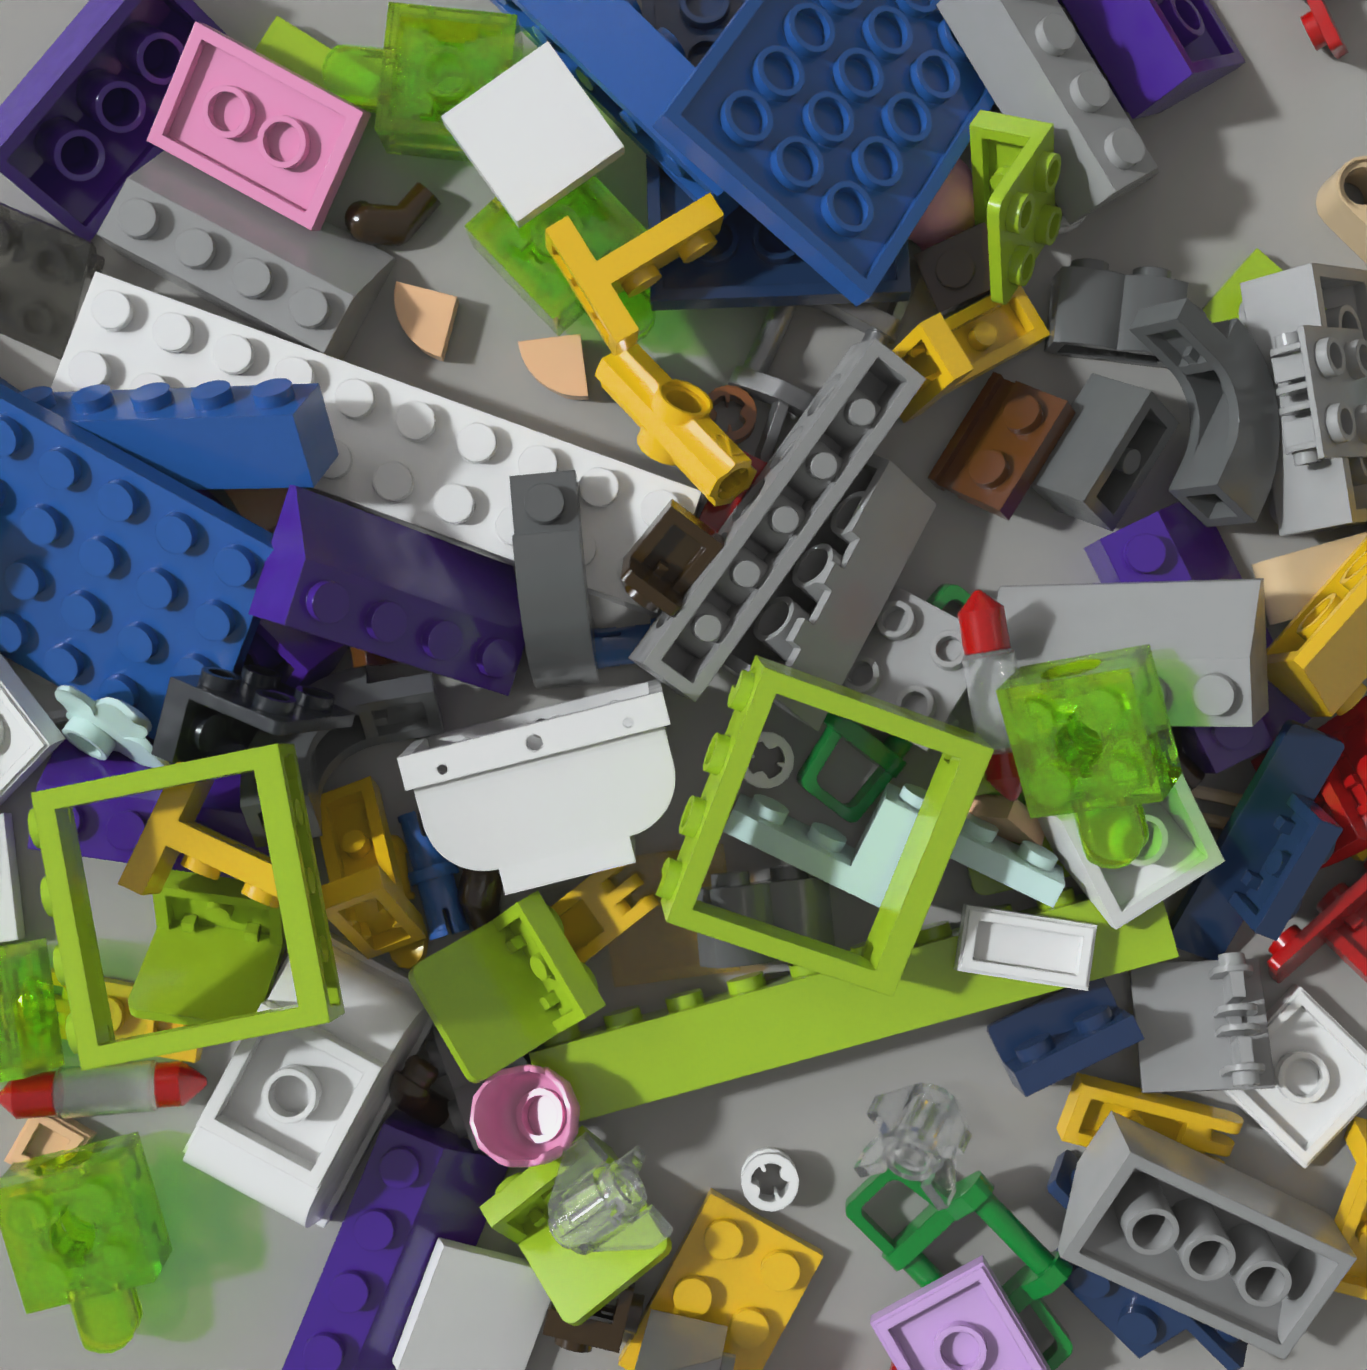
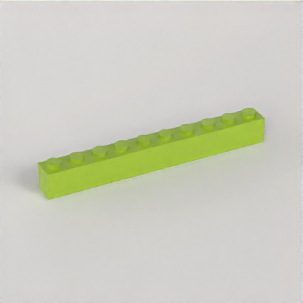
M1064 887L1054 908L1036 900L1037 906L1017 911L1097 925L1090 981L1179 957L1164 901L1156 904L1117 930L1108 924L1085 893L1075 895L1073 887ZM1002 904L989 907L1013 911L1011 904ZM940 921L922 926L893 998L793 964H788L790 974L766 980L763 971L753 972L726 981L729 990L726 992L704 997L701 988L691 989L666 997L665 1003L667 1008L642 1014L640 1005L621 1008L603 1015L605 1025L580 1031L578 1023L530 1051L529 1057L532 1065L549 1067L570 1082L580 1105V1122L1053 992L1065 987L955 970L954 965L960 927L951 929L949 921ZM866 941L851 946V952L861 955Z

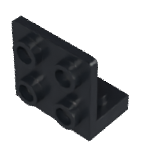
M245 664L243 665L242 672L238 673L216 667H203L200 675L170 677L151 754L170 763H178L247 750L258 729L273 735L282 736L352 727L355 713L335 705L336 697L328 691L310 686H297L293 688L281 683L282 674L265 666Z

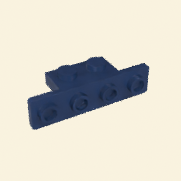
M1292 719L1287 720L1283 724L1216 841L1225 861L1192 882L1169 922L1178 949L1208 960H1218V955L1225 953L1243 921L1249 925L1254 933L1275 941L1278 940L1288 921L1299 911L1303 896L1319 869L1332 856L1336 841L1343 831V828L1314 801L1344 751L1345 746L1338 738Z
M1066 1150L1057 1156L1047 1183L1048 1192L1066 1210L1079 1160L1070 1150ZM1071 1263L1073 1265L1072 1273L1063 1284L1139 1359L1187 1329L1227 1370H1239L1244 1367L1248 1343Z

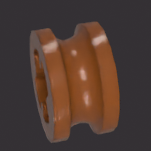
M725 385L715 388L708 394L713 404L709 417L715 423L717 421V412L714 406L724 401L726 408L729 407V401H734L742 406L739 419L744 425L738 430L732 431V427L729 424L727 432H725L736 445H739L750 437L755 428L757 416L755 402L747 391L738 386Z

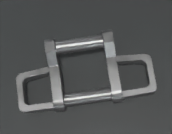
M909 258L911 278L909 301L891 302L887 313L869 303H861L857 307L853 303L806 306L820 309L864 332L865 335L861 342L876 338L887 346L888 343L893 344L896 342L903 326L901 320L921 273L916 261ZM798 305L770 306L743 366L737 365L728 382L730 386H738L747 391L752 398L772 405L755 453V457L767 463L774 455L775 445L786 413L789 412L800 418L815 397L787 381L766 374Z

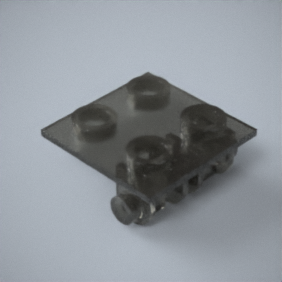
M1 202L0 333L62 360L72 333L84 281L87 277L93 279L95 271L102 273L105 259L97 254L93 242Z

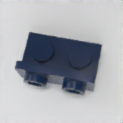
M1104 977L1089 981L1088 991L1072 988L1060 989L987 1026V1033L1012 1084L1025 1097L1145 1039L1134 1016L1118 1007Z

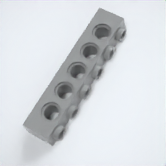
M876 338L852 345L719 530L718 534L724 538V547L683 595L682 608L674 617H670L661 611L628 658L678 695L696 702L926 378Z

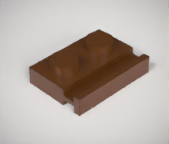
M993 371L927 478L937 489L954 493L959 499L1009 521L1076 412L1069 402L1019 381L1011 382L1004 379L1001 374Z

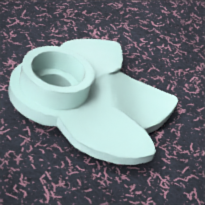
M61 685L56 689L55 697L66 708V717L69 720L62 729V733L68 741L84 753L99 760H106L112 751H116L140 765L151 768L171 764L151 754L153 745L146 738L152 730L151 722L135 707L122 700L110 697L94 701L91 697L70 685Z

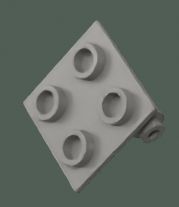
M1300 325L1297 326L1298 331L1274 336L1276 348L1269 352L1275 384L1303 378L1306 380L1276 389V396L1285 397L1308 393L1309 399L1306 402L1280 408L1279 415L1290 416L1311 412V416L1281 422L1286 455H1293L1295 466L1322 462V459L1367 458V341L1363 338L1362 330Z
M895 585L842 686L958 727L959 720L951 715L991 652L964 655L958 618ZM911 742L927 752L930 751L928 747Z
M1242 952L1219 954L1218 960L1159 962L1130 970L1134 1018L1145 1038L1137 1043L1142 1093L1275 1088L1259 958L1245 959V954Z

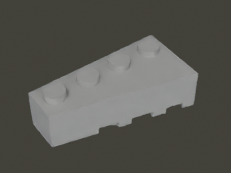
M872 454L722 667L739 679L742 669L749 671L755 655L842 686L937 504L891 460ZM776 694L773 701L774 705L817 732L828 713Z

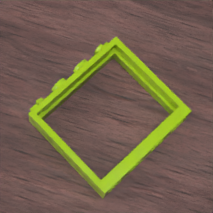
M755 655L750 670L742 669L737 684H732L727 707L734 709L725 735L716 732L707 749L703 771L710 774L701 797L692 795L685 806L679 826V834L685 835V839L677 860L668 857L661 869L662 879L655 895L662 898L661 905L667 923L893 998L994 749L978 734ZM776 694L942 752L861 955L697 900Z
M277 743L31 792L33 808L28 814V830L33 844L41 849L46 876L42 878L40 884L41 901L47 915L54 919L58 945L55 946L53 951V967L59 983L63 986L66 985L71 1012L66 1019V1038L71 1051L79 1056L81 1071L330 1023L345 1013L294 744ZM254 771L298 1004L115 1040L73 807Z

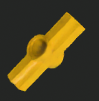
M638 343L616 357L611 352L601 359L595 377L601 382V387L641 428L637 435V444L643 453L659 463L677 466L715 507L732 503L742 491L750 487L757 470L751 465L752 460L709 417L713 404L706 392L690 382L672 379Z

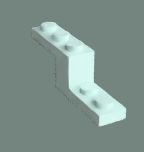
M888 783L855 848L845 844L847 838L838 830L819 822H813L810 827L788 816L789 810L783 804L761 794H755L753 798H750L741 793L723 832L880 908L927 791L913 784L906 783L901 789ZM969 812L950 858L1054 908L1065 887L1063 867L1056 864L1057 856L1043 846L1031 841L1023 840L1019 846L997 835L999 830L994 824L982 820Z

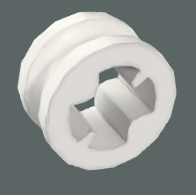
M762 731L758 743L762 742L767 749L775 747L780 749L783 762H776L775 765L781 769L774 777L768 778L763 771H757L752 774L749 768H747L744 779L747 783L757 788L769 789L779 786L788 779L793 770L794 755L791 746L783 737L774 732Z
M761 1148L750 1154L742 1165L740 1178L743 1193L754 1207L762 1211L773 1212L784 1209L795 1198L798 1192L799 1178L795 1163L787 1153L778 1148ZM767 1163L779 1165L780 1177L787 1181L781 1191L776 1186H773L774 1194L772 1195L760 1193L759 1180L752 1177L758 1167L763 1172H766L765 1164Z

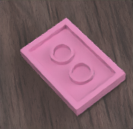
M195 21L146 141L307 229L320 231L371 117V113L209 25Z

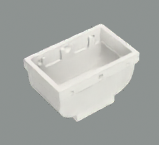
M658 679L445 731L441 734L417 738L397 757L405 791L414 790L426 835L434 848L445 859L465 869L474 871H493L499 869L505 895L636 863V839L634 835L645 831L662 817L672 800L676 780L672 751L666 726L671 725L662 684ZM541 718H542V719H546V720H542V721L535 722L536 720L541 719Z
M331 931V941L345 1013L330 1023L241 1040L183 1150L185 1153L183 1161L306 1228L314 1224L324 1228L330 1221L393 1103L390 1098L389 1088L395 1071L401 1072L408 1057L420 1053L434 1026L432 1019L409 982V973L377 956L367 960L351 942ZM289 955L274 981L269 998L261 1003L257 1012L298 1004Z

